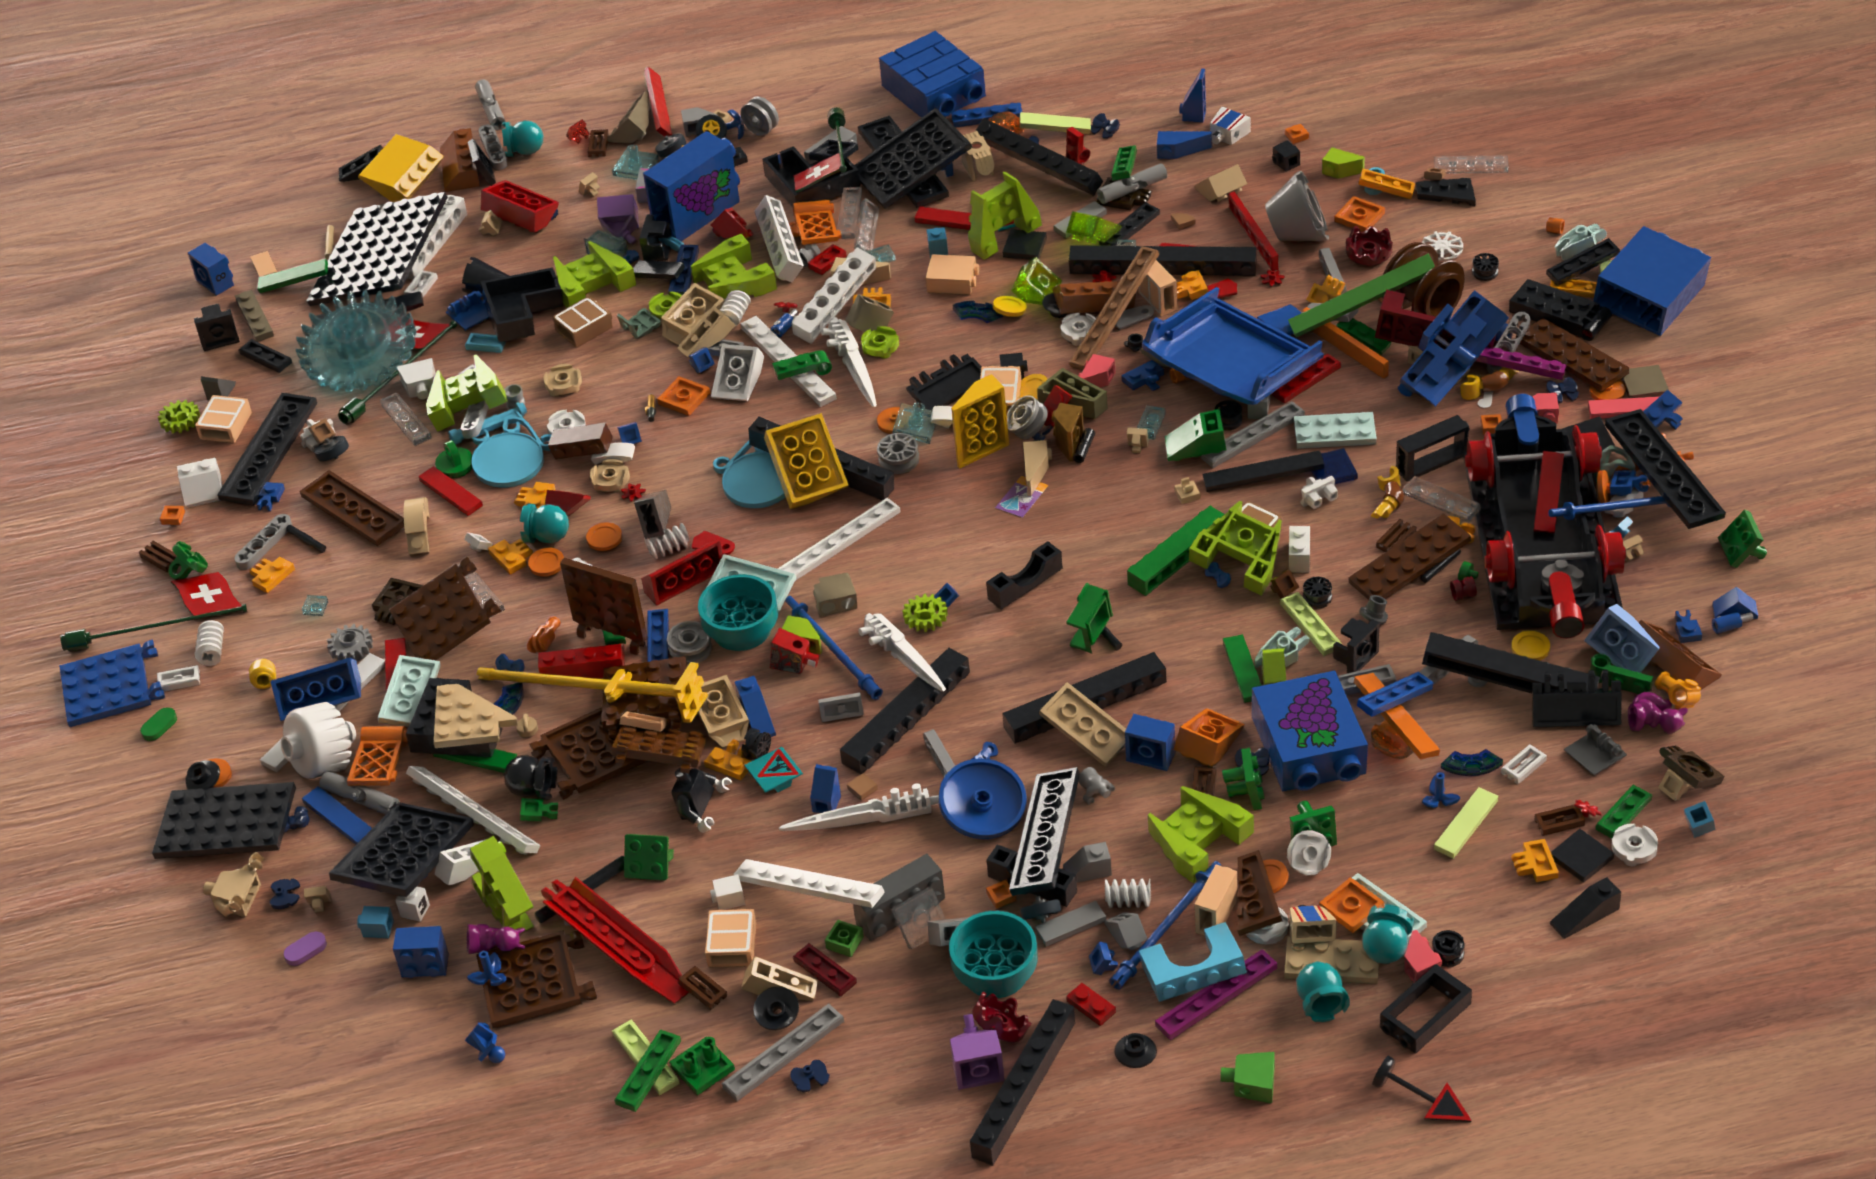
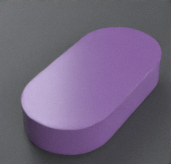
M311 932L289 945L284 950V958L287 964L292 966L300 965L322 952L327 945L325 936L321 932Z

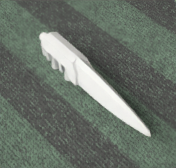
M833 317L829 321L828 328L821 329L822 336L829 335L830 337L827 340V347H835L838 350V355L844 356L842 361L844 365L846 364L858 388L870 405L876 407L873 386L858 350L859 346L847 322Z
M869 613L865 616L864 627L858 630L860 636L869 634L871 646L879 644L881 647L884 646L885 651H891V655L894 658L900 660L907 668L928 684L940 691L946 690L930 665L905 640L902 632L882 614L872 615Z
M920 784L912 785L913 795H908L907 791L903 792V797H900L898 788H893L890 790L892 799L887 800L886 796H882L883 801L873 799L868 800L866 803L819 813L779 827V830L824 829L874 821L883 823L931 813V805L939 804V795L929 797L927 788L923 789L922 793Z

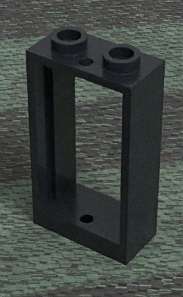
M1456 415L1398 440L1396 467L1399 470V474L1408 482L1463 458L1464 452H1467L1470 431L1468 423ZM1454 436L1453 444L1414 460L1415 453Z
M1436 964L1380 1013V1028L1386 1035H1391L1404 1048L1410 1049L1416 1054L1471 1005L1472 989ZM1433 986L1452 1001L1415 1033L1397 1020L1396 1017Z

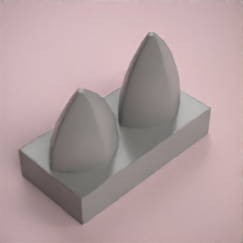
M860 693L818 700L822 722L864 715Z

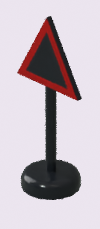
M1387 1056L1373 1079L1372 1085L1382 1087L1389 1078L1430 1101L1433 1105L1424 1117L1426 1120L1472 1122L1448 1083L1445 1084L1436 1099L1392 1073L1395 1066L1394 1058Z

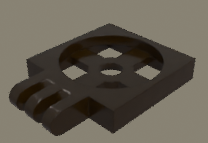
M1107 177L1103 187L1118 180L1112 181V178ZM1138 189L1105 204H1102L1098 197L1096 200L1102 206L1132 210L1134 205L1142 206L1144 203H1147L1152 192L1148 189ZM1123 197L1130 198L1129 202L1120 201V199Z
M390 578L372 604L373 611H377L374 618L375 621L380 622L382 620L383 623H388L389 621V624L395 625L396 621L389 609L408 597L407 593L410 589L415 592L424 585ZM402 595V599H396L397 596ZM384 598L392 599L391 603L384 605Z
M1677 745L1662 747L1659 750L1660 755L1665 758L1663 764L1695 789L1721 784L1725 777L1693 751L1685 752Z

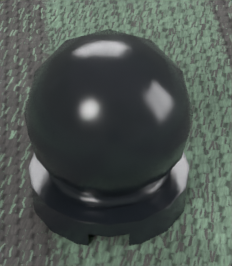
M529 755L515 757L505 768L503 774L505 785L514 795L524 798L532 797L536 794L538 799L550 800L552 798L550 794L551 788H556L558 769L553 767L555 758L542 757L539 761L537 758Z

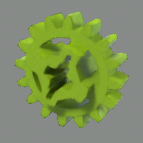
M177 400L176 404L170 402L169 407L164 406V411H159L160 416H158L161 428L165 429V432L171 430V433L174 434L176 431L182 433V430L189 431V427H196L195 423L198 422L201 415L198 406L194 405L193 401L188 403L187 400L183 402Z
M925 593L921 598L915 595V600L909 599V604H904V610H902L904 622L909 624L910 629L916 627L917 632L920 629H924V632H927L929 628L934 631L935 626L942 627V622L947 621L948 611L946 602H942L941 597L935 599L934 594L927 597Z

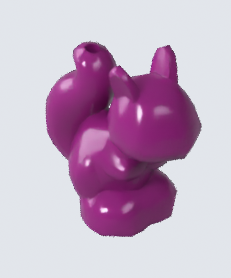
M1643 692L1638 694L1628 707V723L1632 731H1640L1644 725L1655 728L1659 724L1665 733L1673 734L1685 725L1683 716L1688 712V709H1671L1673 704L1670 702V699H1663L1652 692Z
M468 924L467 953L488 952L497 947L501 951H511L514 948L525 949L524 945L519 944V933L525 931V928L513 929L505 926L499 929L489 927L487 924Z

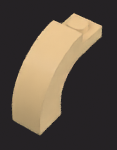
M426 497L407 499L404 502V528L409 555L430 553L427 534V518H430L428 499Z

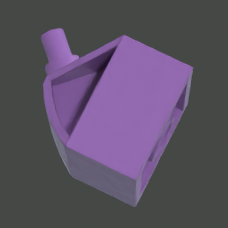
M633 194L597 197L598 219L603 231L615 239L627 240L633 245L637 239L631 235V232L639 228L638 207Z
M973 1014L964 1015V1033L950 1039L953 1068L958 1090L1005 1081L1002 1052L997 1031L978 1030L977 1025L974 1024Z

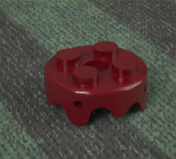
M1354 226L1350 236L1346 238V254L1350 260L1357 264L1366 266L1379 265L1388 260L1392 254L1393 242L1387 228L1379 231L1375 227L1370 226L1366 231L1361 232L1359 227Z
M982 992L972 1010L973 1017L983 1030H996L1000 1040L1013 1043L1021 1041L1032 1023L1028 1021L1027 1015L1020 1017L1017 1015V1000L1010 997L1005 1001H999L995 994H990L985 998L987 994Z

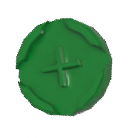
M452 440L443 444L445 451L437 456L435 461L436 468L445 475L452 476V478H459L472 470V453L465 448L456 447Z
M178 541L172 547L177 557L169 566V575L176 580L184 579L192 570L203 573L207 569L208 563L199 552H192L190 545ZM181 566V571L177 574V569Z

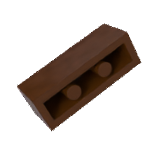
M606 423L556 429L552 432L548 447L555 460L607 453L613 436Z

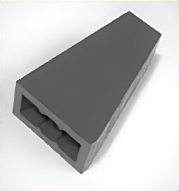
M662 490L649 493L634 501L645 539L665 535L672 508L667 491Z

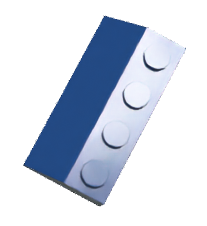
M346 658L271 681L280 721H284L288 713L294 709L322 702L335 706L361 698V677L357 662L352 658Z

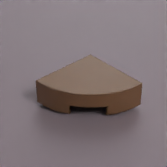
M1184 213L1171 214V220L1179 230L1196 224L1195 218L1191 215Z

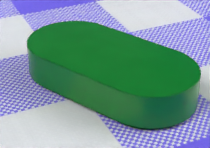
M166 707L157 711L142 725L140 729L142 737L147 741H154L160 738L176 723L177 715L175 710Z

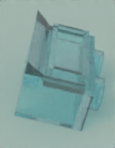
M597 230L588 239L584 238L587 254H590L589 241L622 258L627 254L626 240L623 237L617 238L612 236L608 231L602 232Z

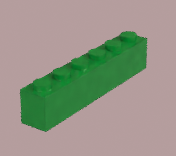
M1211 505L1199 512L1191 521L1185 523L1177 532L1172 533L1168 539L1158 544L1154 550L1129 567L1127 570L1128 585L1144 596H1147L1190 562L1189 548L1203 529L1210 527L1218 517L1221 518L1225 514Z

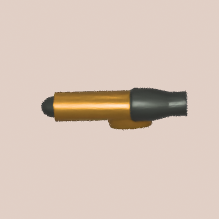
M653 394L648 395V406L645 407V413L648 415L650 422L654 421L656 414L655 396Z

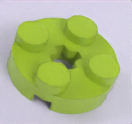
M669 292L670 295H664L663 293L655 295L649 301V312L661 320V317L682 296L681 294Z
M878 326L877 330L871 331L869 329L865 331L861 337L863 353L883 359L889 358L891 353L895 352L899 346V337L896 335V331L886 326Z

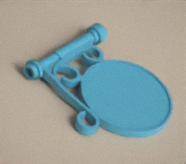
M523 402L515 403V408L484 419L479 435L472 438L473 443L479 445L472 455L474 474L481 482L489 486L508 488L526 483L541 470L544 463L543 450L550 451L548 444H544V442L550 440L551 434L541 436L540 440L530 424L523 418L524 414L527 413ZM516 423L517 426L514 429H507L508 424ZM520 424L527 428L532 437L524 433H519L521 430ZM501 426L503 427L504 433L492 437L489 436L490 431ZM455 428L448 431L449 438L455 445L464 440L461 429L457 430ZM485 434V437L481 439L477 438L478 436Z
M749 441L745 443L731 460L724 456L714 460L713 467L715 472L723 474L722 485L724 493L734 504L745 508H764L774 505L786 497L770 453L754 447L755 452L744 455L752 447L749 445ZM722 463H725V464H726V465L723 466V467H719V466H718L719 464H722Z

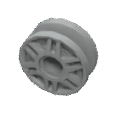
M760 96L752 98L740 111L741 119L745 126L759 136L768 134L779 122V116L775 107L768 100Z
M1031 395L1018 399L1007 413L1008 429L1021 439H1029L1040 431L1046 421V406L1038 402Z
M893 433L887 435L878 443L877 454L880 467L894 472V474L909 472L919 463L917 441L909 434Z
M685 621L671 628L667 635L668 650L671 658L686 656L687 665L690 662L700 663L707 659L712 649L711 637L704 632L700 622Z

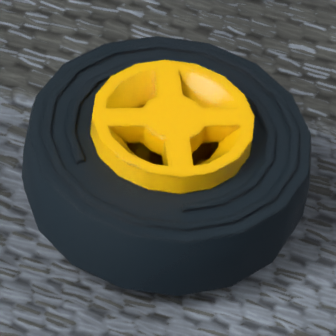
M709 114L703 116L696 125L697 137L706 131L720 139L725 138L727 135L726 124L717 115Z

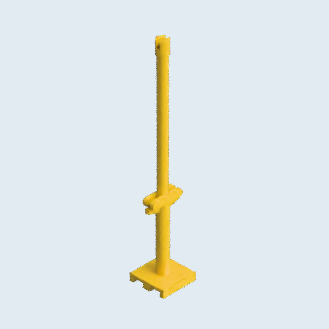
M690 662L676 685L631 681L632 673L627 672L625 675L624 669L617 670L611 680L495 670L479 667L477 670L479 680H501L604 690L607 702L609 703L616 701L623 693L675 697L682 720L687 723L692 722L708 696L707 692H702L701 690L704 683L702 676H697L696 673L699 665Z

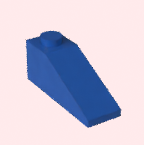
M1205 69L1200 70L1185 95L1183 103H1180L1179 113L1182 114V121L1204 122L1206 115Z
M1158 131L1157 159H1176L1212 148V131Z
M755 676L735 681L736 694L749 719L748 725L750 729L756 728L761 733L765 731L770 733L771 737L776 736Z

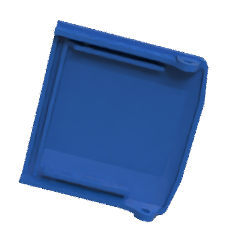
M1217 287L1166 320L1154 318L1142 342L1144 350L1162 363L1181 372L1185 377L1200 382L1213 389L1219 395L1228 396L1248 405L1259 403L1322 359L1324 355L1321 352L1322 341L1319 340L1312 346H1309L1218 299L1219 288Z

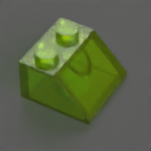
M1072 211L1066 233L1072 234L1073 239L1083 241V238H1085L1086 242L1096 244L1097 241L1106 242L1120 231L1122 226L1097 216Z
M1035 257L1021 267L1011 291L1025 303L1043 305V298L1053 293V287L1061 284L1062 280Z

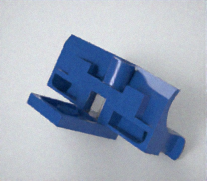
M1475 290L1452 318L1451 315L1454 308L1447 304L1423 332L1418 347L1423 353L1401 378L1400 385L1397 387L1400 393L1407 397L1417 393L1436 407L1469 370L1509 317ZM1444 330L1455 337L1451 343H1448L1440 336ZM1438 340L1447 348L1445 350L1442 349L1435 341Z

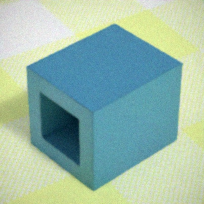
M945 227L927 229L930 258L932 254L948 255Z
M1705 801L1684 809L1685 819L1694 838L1716 830L1714 819Z
M364 906L362 914L357 918V926L361 929L363 937L389 938L394 923L390 907Z

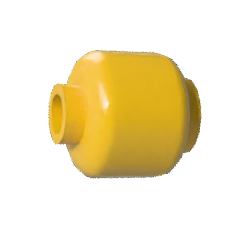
M267 659L254 661L249 668L251 684L258 689L270 688L272 686L271 681L276 679L274 664Z

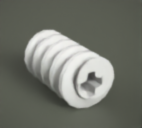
M739 290L731 291L720 311L737 326L750 305V297L745 292Z
M680 523L679 528L673 526L672 531L667 528L665 535L653 537L650 540L645 539V543L650 554L657 560L659 552L665 557V550L673 554V547L677 551H680L681 544L685 549L688 548L689 535L684 524Z
M205 621L198 627L195 658L206 666L216 665L221 660L224 627L218 621Z
M1105 879V902L1108 903L1109 908H1113L1115 901L1119 908L1122 907L1124 901L1128 908L1131 907L1133 901L1136 907H1140L1142 901L1146 907H1149L1151 901L1150 879L1148 885H1145L1143 879H1140L1139 885H1136L1134 879H1131L1130 885H1127L1126 880L1122 879L1120 886H1118L1116 879H1113L1111 886H1109L1107 879Z

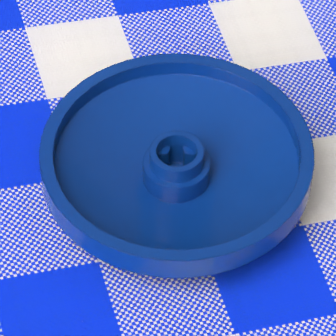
M978 758L959 763L945 775L940 786L938 799L940 811L944 819L957 832L975 839H994L1009 833L1019 824L1025 812L1027 796L1022 780L1010 767L995 760Z

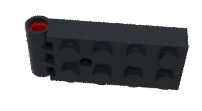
M1527 279L1509 300V312L1513 314L1525 312L1530 316L1531 320L1536 322L1545 318L1565 331L1582 337L1586 341H1592L1612 317L1611 311L1607 307H1600V303Z

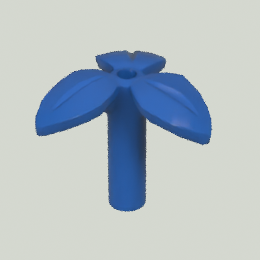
M728 110L727 112L734 118V121L726 123L727 130L737 127L738 139H741L745 132L741 115L735 110Z
M1438 772L1429 785V792L1434 796L1424 797L1422 804L1428 807H1438L1439 801H1441L1443 805L1450 806L1457 803L1461 798L1453 793L1444 794L1445 775L1442 772Z
M487 951L479 953L484 972H474L467 977L470 982L478 985L485 984L488 979H490L491 986H497L506 981L504 974H495L501 969L498 955L493 952L489 957Z

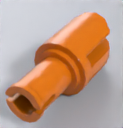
M552 616L549 617L544 626H539L529 639L527 650L531 653L547 651L555 639L554 632L561 625L560 620Z

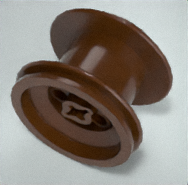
M1421 242L1410 243L1392 257L1383 275L1428 253L1435 266L1422 279L1395 291L1405 294L1402 309L1412 306L1413 312L1435 317L1438 316L1447 304L1455 309L1462 296L1465 283V273L1462 265L1454 260H1447L1438 264L1437 252L1431 245Z

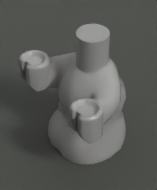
M1092 767L1084 769L1079 775V784L1087 789L1083 800L1088 805H1090V802H1094L1093 794L1100 793L1104 798L1110 796L1111 791H1115V787L1108 780L1103 779Z

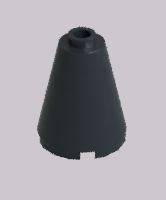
M471 257L470 260L473 261L471 264L467 263L463 274L462 283L465 284V288H462V291L465 293L480 291L482 294L481 281L509 275L476 257Z

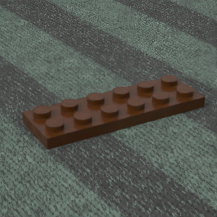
M1545 318L1531 325L1519 343L1549 361L1556 360L1566 364L1565 371L1601 392L1629 374L1628 366Z
M330 470L300 490L302 498L376 546H379L404 527V518Z
M1443 513L1348 577L1349 583L1368 600L1372 595L1387 599L1471 542V535Z

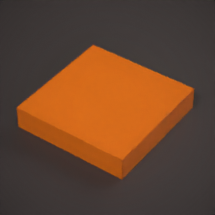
M1353 196L1334 216V222L1350 228L1357 226L1361 232H1364L1370 226H1374L1385 214V207Z
M678 376L657 398L658 405L690 416L711 394L710 387Z
M1350 877L1321 900L1319 905L1323 906L1338 923L1354 933L1367 922L1369 910L1374 905L1377 908H1384V901Z

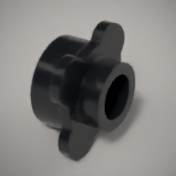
M1137 333L1131 334L1128 337V341L1124 342V346L1131 348L1134 352L1140 351L1143 336Z

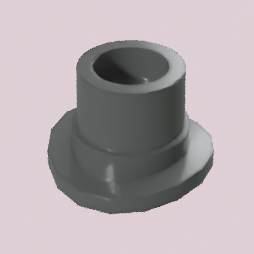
M1372 595L1367 605L1360 608L1359 613L1369 621L1374 619L1380 624H1384L1388 619V615L1385 612L1387 601L1383 597Z

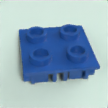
M473 291L467 296H463V299L459 298L457 301L450 303L447 307L448 311H446V314L465 331L490 318L484 301L480 299L482 297L480 291Z

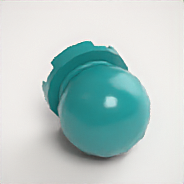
M527 120L517 122L514 126H511L510 122L502 123L505 128L502 129L503 145L507 146L508 152H505L506 157H513L516 151L523 155H530L541 148L544 135L538 124Z
M526 504L522 508L520 522H524V532L520 531L523 543H534L538 539L540 542L550 544L558 542L566 536L569 530V518L559 506L549 504L540 506L537 509L535 504Z
M1385 904L1384 908H1377L1374 905L1369 910L1367 920L1369 925L1363 932V949L1367 956L1375 962L1390 964L1404 956L1408 947V935L1414 927V918L1410 919L1407 916V911L1398 906Z
M1317 961L1307 964L1298 974L1296 979L1297 993L1303 1000V1010L1306 1017H1311L1314 1022H1327L1334 1020V1015L1341 1010L1344 1013L1350 1006V998L1347 991L1342 987L1340 974L1333 966Z

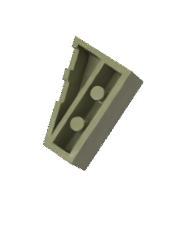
M1061 368L1037 388L1038 402L1044 404L1054 385H1058L1072 395L1068 404L1082 406L1084 417L1096 419L1108 409L1107 391L1064 368Z

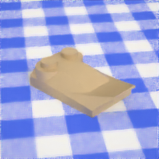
M694 283L661 317L662 336L679 346L713 306L720 310L725 302L724 298Z
M727 675L704 682L701 690L702 692H707L708 696L697 713L709 737L715 740L722 748H726L732 739L738 740L739 743L745 741L744 737L749 719Z

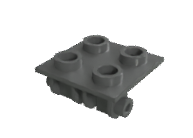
M1592 724L1586 728L1587 735L1564 748L1567 754L1593 776L1627 756L1619 744L1612 741V738L1606 733H1602L1597 725Z

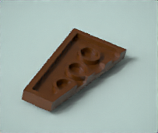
M1257 850L1238 857L1237 880L1239 882V890H1237L1239 906L1237 908V931L1239 936L1283 920L1260 851Z

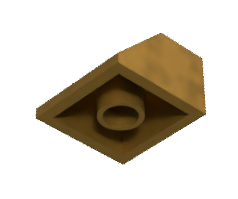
M1059 403L1057 410H1054L1052 414V422H1055L1053 436L1056 437L1058 448L1069 461H1073V455L1084 432L1082 406Z

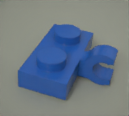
M1151 360L1121 375L1122 382L1132 390L1146 384L1152 391L1160 388L1156 382L1159 380V377L1164 375V368Z
M1669 390L1665 391L1643 411L1656 428L1666 421L1676 430L1681 425L1680 421L1683 419L1679 414L1674 413L1682 406V401Z
M1636 470L1615 471L1610 485V495L1626 496L1632 493L1633 487L1638 491L1647 492L1649 485H1642L1640 482L1647 481L1648 478L1646 475L1636 476Z

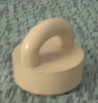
M523 714V718L518 721V726H516L517 732L522 737H531L538 731L537 722L534 718L529 717L528 714Z

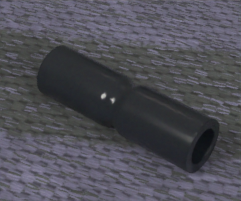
M1086 428L1073 455L1075 462H1084L1095 436L1093 429Z

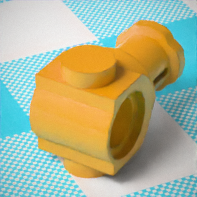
M1662 672L1655 681L1656 688L1668 693L1670 702L1675 705L1674 707L1677 710L1692 708L1700 700L1701 688L1697 686V682L1691 679H1685V682L1681 679L1675 680L1668 672Z

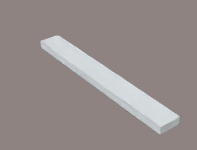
M884 499L778 569L794 573L796 580H798L901 512L900 507L890 499Z
M369 653L357 665L361 677V690L385 667L384 659ZM348 702L335 705V708L331 710L336 709L340 711ZM281 739L260 759L261 765L275 772H278L288 762L281 749Z

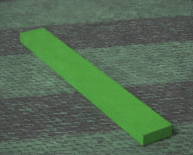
M1428 253L1288 319L1290 326L1297 338L1383 297L1386 289L1396 291L1422 279L1435 265Z

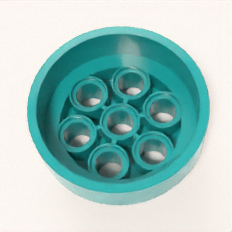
M738 574L718 579L702 592L698 601V611L704 632L714 639L719 646L732 651L750 650L762 644L769 637L771 629L778 619V606L774 589L768 582L753 575Z
M985 911L975 914L961 922L950 938L949 951L952 970L962 984L979 996L982 992L987 994L985 998L990 994H995L997 999L1010 996L1024 986L1036 969L1038 951L1035 933L1024 919L1015 914L1004 911Z

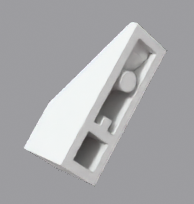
M484 840L440 852L435 875L447 885H453L471 877L478 869L470 858V848Z

